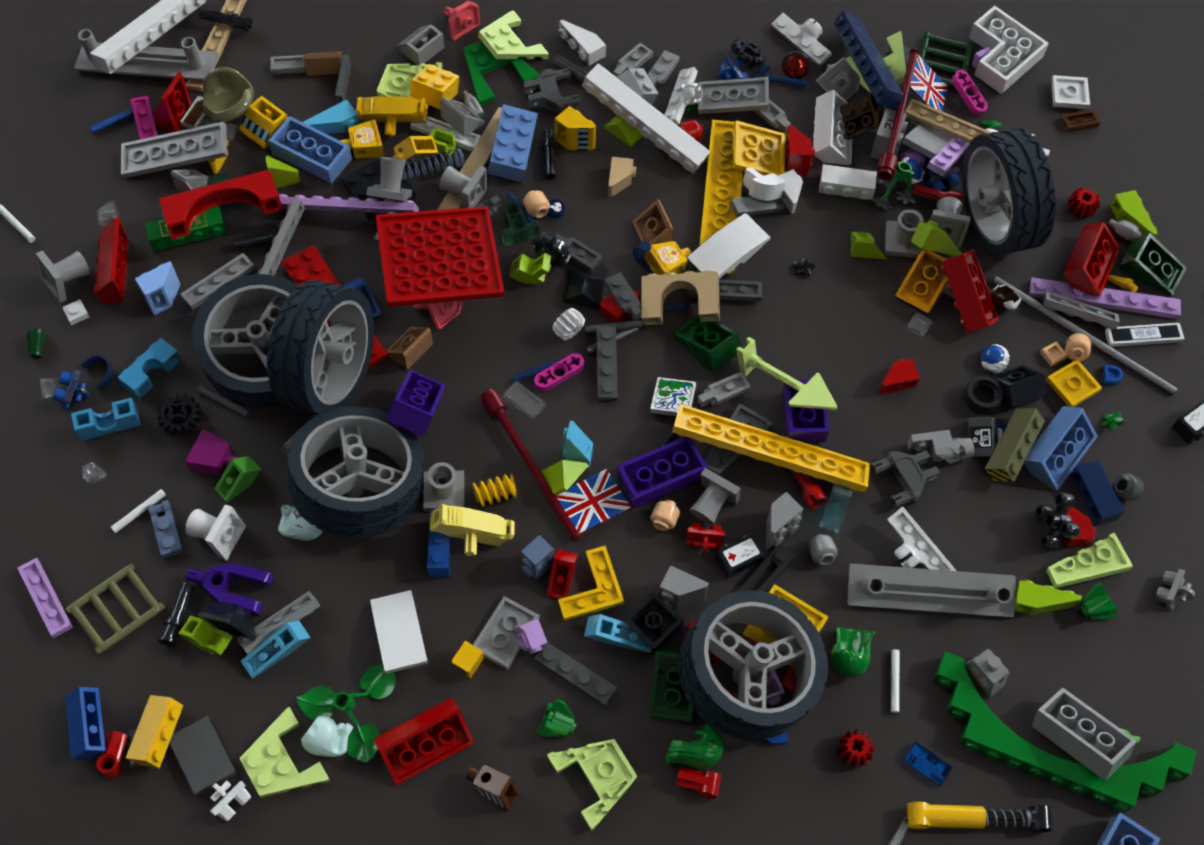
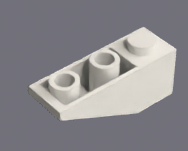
M559 21L560 36L569 43L571 49L579 54L582 61L591 65L606 57V44L595 33L567 21Z

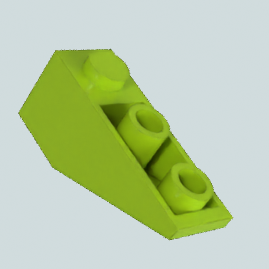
M1136 190L1115 194L1110 207L1118 221L1126 220L1137 225L1139 231L1142 232L1141 236L1151 233L1156 238L1158 235L1157 229L1150 220L1149 213L1145 210L1142 199L1138 196Z
M1020 580L1015 586L1014 611L1035 615L1072 608L1081 601L1082 596L1069 590H1057L1050 585L1041 586L1034 584L1030 580Z

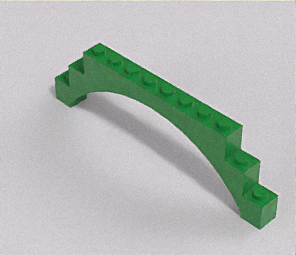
M946 651L940 658L933 681L938 682L941 687L953 688L946 712L951 713L956 719H966L959 743L965 745L964 747L970 751L985 753L986 757L990 759H999L1007 762L1006 764L1012 768L1027 770L1028 774L1032 776L1044 777L1049 779V782L1054 785L1066 786L1076 794H1086L1091 796L1092 800L1099 803H1108L1113 805L1114 809L1122 812L1129 811L1135 807L1139 790L1148 796H1156L1162 792L1167 774L1169 778L1178 781L1184 780L1191 775L1196 751L1174 743L1160 756L1144 762L1120 766L1105 781L1082 763L1072 762L1051 755L1019 737L1003 724L980 697L964 666L966 659Z

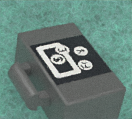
M993 417L969 418V438L972 439L975 449L972 457H991L998 444L996 443L995 431H998V442H1000L1002 439V429L995 427V418Z

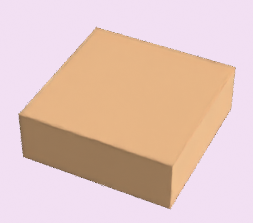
M1057 341L1041 349L1039 352L1051 367L1067 358L1065 351Z

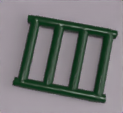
M927 31L922 39L919 56L931 69L955 74L958 70H964L968 73L974 44L972 42L966 44L930 35V32ZM932 42L965 50V55L961 56L928 48V43ZM927 54L963 63L962 68L959 69L927 61L925 56ZM939 77L948 87L955 88L952 80Z

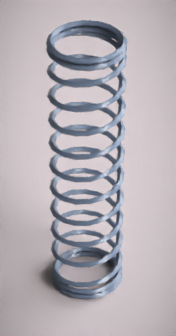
M455 148V150L450 149L448 152L443 151L442 154L437 152L435 156L430 154L428 157L423 156L422 159L417 157L415 161L410 159L406 162L409 177L413 179L412 169L409 165L410 161L414 162L415 173L419 178L420 172L416 164L417 159L421 161V169L424 176H426L427 171L423 163L424 157L428 160L429 172L433 174V167L429 160L430 156L434 157L435 168L439 173L440 166L436 159L437 154L441 156V164L444 171L447 166L443 153H447L448 164L453 167V161L449 155L450 151H453L455 164L458 168L464 166V155L460 148ZM457 150H458V152H459V154H460L461 164H460L459 158H458V156H457ZM403 170L404 175H402V178L406 181V173Z

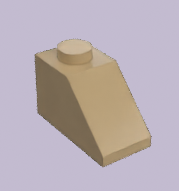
M612 157L608 197H613L631 185L632 177H636V166H633L634 159Z

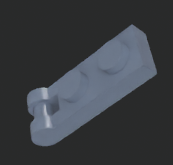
M169 500L162 501V504L149 505L148 510L162 558L182 553L183 549ZM165 511L166 515L158 517V513Z

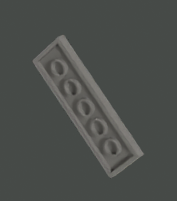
M218 122L122 143L121 175L124 178L226 157V124Z

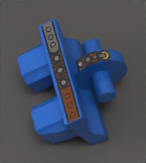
M726 55L725 62L719 67V78L726 80L749 78L746 72L740 71V61L734 60L731 55Z
M958 166L948 170L943 176L932 170L929 171L930 176L933 177L924 183V186L944 191L946 188L942 182L946 181L949 188L955 187L960 183L957 173L960 171Z
M75 370L74 374L62 371L59 384L69 386L68 391L56 388L53 400L62 403V408L68 410L73 395L76 396V402H81L82 398L89 397L90 392L85 389V383H80V386L76 387L81 371Z

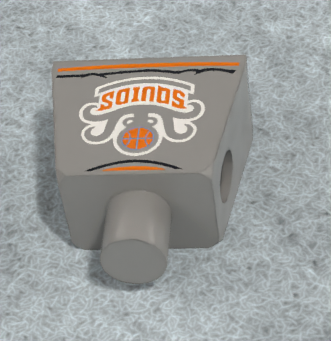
M984 650L964 664L969 677L988 698L1005 686L1009 671L1001 663L1000 658L995 656L991 650Z

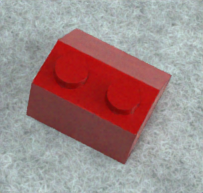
M789 125L785 140V173L794 169L797 175L807 177L808 171L812 169L815 148H812L811 140L794 126Z

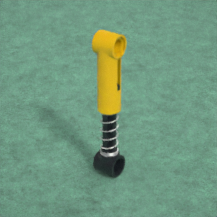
M911 802L907 804L908 828L927 829L930 827L984 829L985 825L988 827L989 824H993L996 827L998 825H1005V827L1007 825H1013L1014 827L1022 825L1023 828H1029L1031 832L1036 833L1053 831L1051 807L1046 805L1031 806L1023 812L1019 809L1014 812L1011 809L1007 811L1002 809L986 811L983 806L929 805L926 802Z

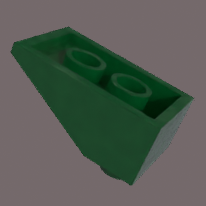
M1151 233L1134 238L1119 265L1131 277L1169 296L1174 294L1187 269Z
M699 315L673 332V336L702 365L713 371H716L737 355L738 347L742 348L738 332L716 321L701 322Z
M661 648L656 650L648 716L684 721L692 720L693 707L685 698L679 677L678 660L680 651Z

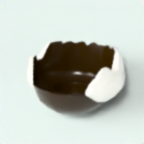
M1006 284L997 285L992 290V301L999 309H1016L1021 301L1018 294Z

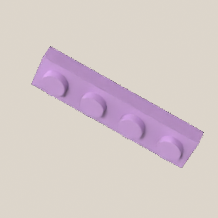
M953 137L929 162L927 168L943 176L966 152L969 143Z
M38 558L18 567L17 569L50 635L55 638L72 629L73 626Z

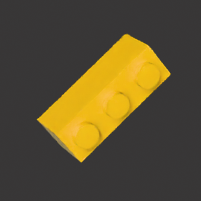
M150 695L126 759L139 766L160 768L183 705L171 697Z

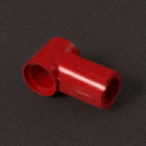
M109 732L105 744L106 751L97 760V769L108 780L117 778L122 771L121 762L129 740V736L122 732ZM114 763L111 769L105 770L108 764Z
M680 766L675 786L696 791L699 795L706 798L716 799L722 775L713 771L705 770L701 772Z

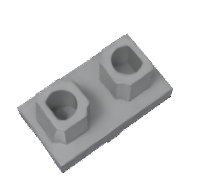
M1179 569L1177 573L1166 571L1163 576L1162 584L1171 586V589L1159 587L1156 593V600L1166 603V609L1173 611L1178 596L1180 597L1179 601L1185 603L1186 599L1191 600L1194 598L1195 592L1191 589L1192 585L1186 582L1185 586H1183L1185 570Z

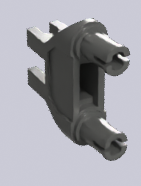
M569 68L561 70L546 69L537 79L523 82L525 97L528 96L529 110L545 108L553 112H562L569 106L580 105L578 94L562 97L556 81L571 79Z
M927 450L915 455L892 451L887 453L885 458L870 463L871 470H875L873 471L874 475L891 469L903 487V492L890 496L891 504L895 503L893 504L894 508H898L908 502H918L924 485L937 480V475L940 474V471L936 466L923 472L920 468L927 464V459L930 458Z

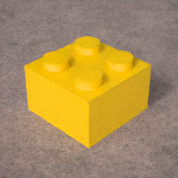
M428 64L411 80L410 97L417 100L425 98L427 105L441 110L440 99L442 96L453 99L458 94L459 76L450 71L440 69L435 65Z

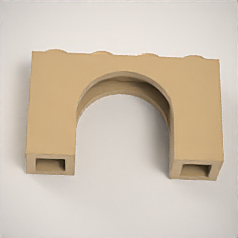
M705 270L698 273L687 271L683 274L670 272L665 275L648 274L647 276H642L641 318L644 325L663 324L664 300L669 293L677 289H689L697 294L701 322L720 321L719 277L717 271Z

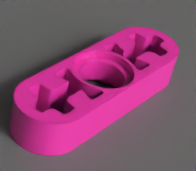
M956 71L951 79L954 87L973 115H983L988 108L984 97L966 71ZM966 90H970L973 96H969Z
M574 353L538 373L534 378L535 388L540 392H546L578 374L584 368V358L580 354ZM572 361H574L575 363L579 362V365H572ZM562 369L565 374L563 376H556L554 371ZM540 380L547 381V384L540 383Z

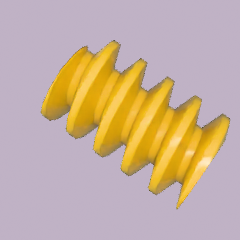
M512 473L510 479L504 474L503 481L497 476L495 477V483L490 478L487 480V485L483 481L479 482V487L472 483L476 501L482 507L485 506V500L491 505L493 504V498L498 503L501 500V496L505 500H508L509 494L516 498V487Z

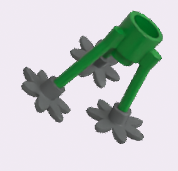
M898 162L895 177L893 176L890 180H879L880 184L885 183L887 191L881 198L874 195V198L871 199L872 202L876 203V207H882L885 211L887 209L892 210L893 207L890 206L891 202L888 201V196L893 188H897L896 182L904 181L907 178V188L904 190V193L897 192L899 197L896 200L903 201V204L906 205L908 202L915 204V200L920 199V196L912 194L911 191L914 172L911 171L912 166L909 163Z

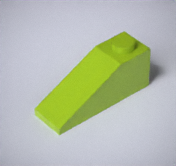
M928 220V223L919 222L911 239L912 243L922 249L957 256L962 254L946 232L938 227V223Z

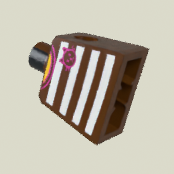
M483 765L481 770L471 767L466 775V779L473 782V786L478 794L507 811L510 810L520 793L512 777L487 765Z

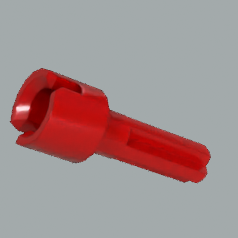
M914 184L912 188V194L934 201H939L944 197H954L961 201L964 197V194L949 190L946 193L919 184Z
M791 470L803 489L802 497L811 510L820 508L819 500L824 504L827 503L828 499L819 485H814L807 474Z

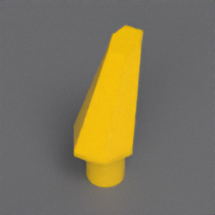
M1110 275L1107 279L1123 289H1129L1131 292L1138 290V286L1133 283V279Z

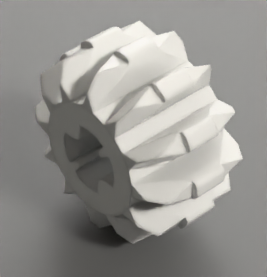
M570 308L557 318L553 324V330L558 337L566 341L577 335L581 327L584 326L585 318L579 311Z

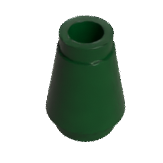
M38 328L28 330L26 338L29 357L35 359L42 357L47 337L44 330Z

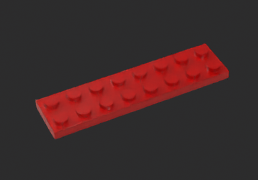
M314 245L281 261V266L291 281L298 286L309 280H319L341 286ZM329 317V319L327 320V323H328L329 328H330V317ZM375 334L368 368L388 358V353Z

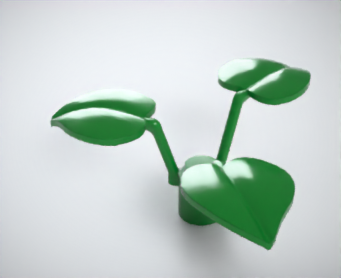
M381 663L368 669L362 675L360 687L366 691L365 693L352 692L349 695L342 691L335 694L330 687L322 685L314 687L305 694L298 696L296 700L301 711L313 721L318 716L331 718L333 708L346 713L356 726V729H353L348 736L346 752L352 758L367 763L373 759L378 751L373 739L380 735L377 728L370 723L360 727L351 713L355 707L354 698L367 697L369 694L377 700L387 698L395 688V672L385 674L384 665Z

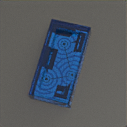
M917 741L903 759L939 786L943 784L953 768Z

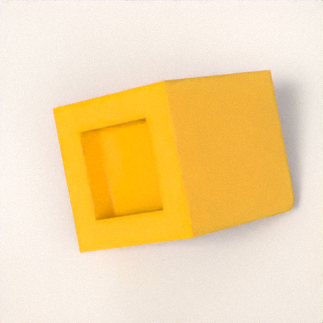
M465 641L452 659V664L464 670L466 677L471 678L484 659L483 651Z

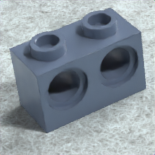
M540 535L521 551L522 571L529 578L532 576L537 581L553 565L554 548Z

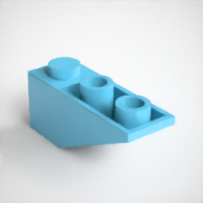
M570 421L569 427H565L563 433V458H566L568 461L587 463L589 466L586 469L589 470L593 454V443L573 421Z

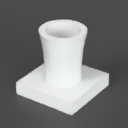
M224 505L218 518L201 509L194 510L188 517L186 533L190 537L204 538L220 559L227 561L246 525L233 507Z

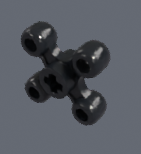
M1058 493L1055 497V504L1057 506L1055 510L1048 505H1039L1036 508L1035 515L1037 519L1042 520L1044 527L1048 529L1047 534H1044L1040 539L1042 548L1056 550L1060 545L1059 533L1063 537L1071 539L1079 536L1080 526L1072 522L1071 516L1067 514L1068 509H1071L1075 503V498L1072 494Z

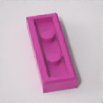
M148 96L130 99L140 140L158 136Z

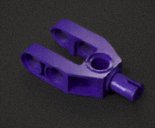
M237 563L210 567L207 573L189 568L188 572L190 574H186V581L203 585L206 593L217 603L225 601L237 604L253 616H260L263 604L253 599L227 593L230 581L237 577L248 580L251 584L259 583L271 586L274 575L269 572ZM223 580L221 584L214 585L215 581Z

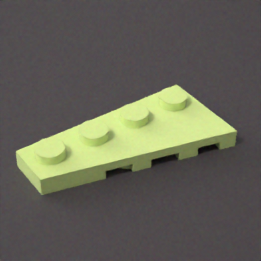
M1114 532L1108 538L1095 542L1093 546L1078 551L1074 556H1069L1051 565L1046 572L1056 589L1129 571L1133 565Z

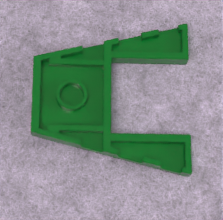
M482 41L463 47L480 106L495 100L494 93L482 77L483 74L511 64L522 82L534 80L540 76L520 57L518 59H496Z

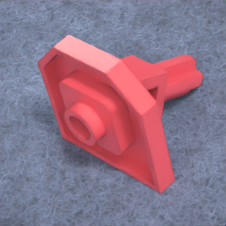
M467 1L454 9L446 7L443 12L445 16L449 17L450 38L453 41L480 25L479 7L476 3Z
M463 301L413 305V308L417 310L428 309L436 329L440 330L460 314Z

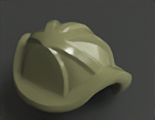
M229 67L213 69L206 75L203 81V111L214 122H229L237 119L246 112L254 98L252 85L235 69Z

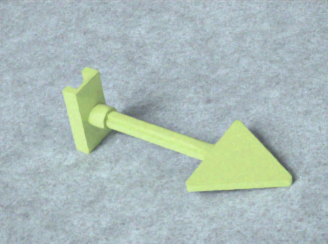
M748 337L746 339L747 346L744 349L741 347L737 348L739 371L745 377L754 368H759L799 391L789 401V406L837 409V405L820 373H816L807 384H803L757 356L754 339Z

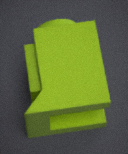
M435 127L428 135L433 136L440 154L443 151L448 152L450 149L455 150L457 148L454 133Z

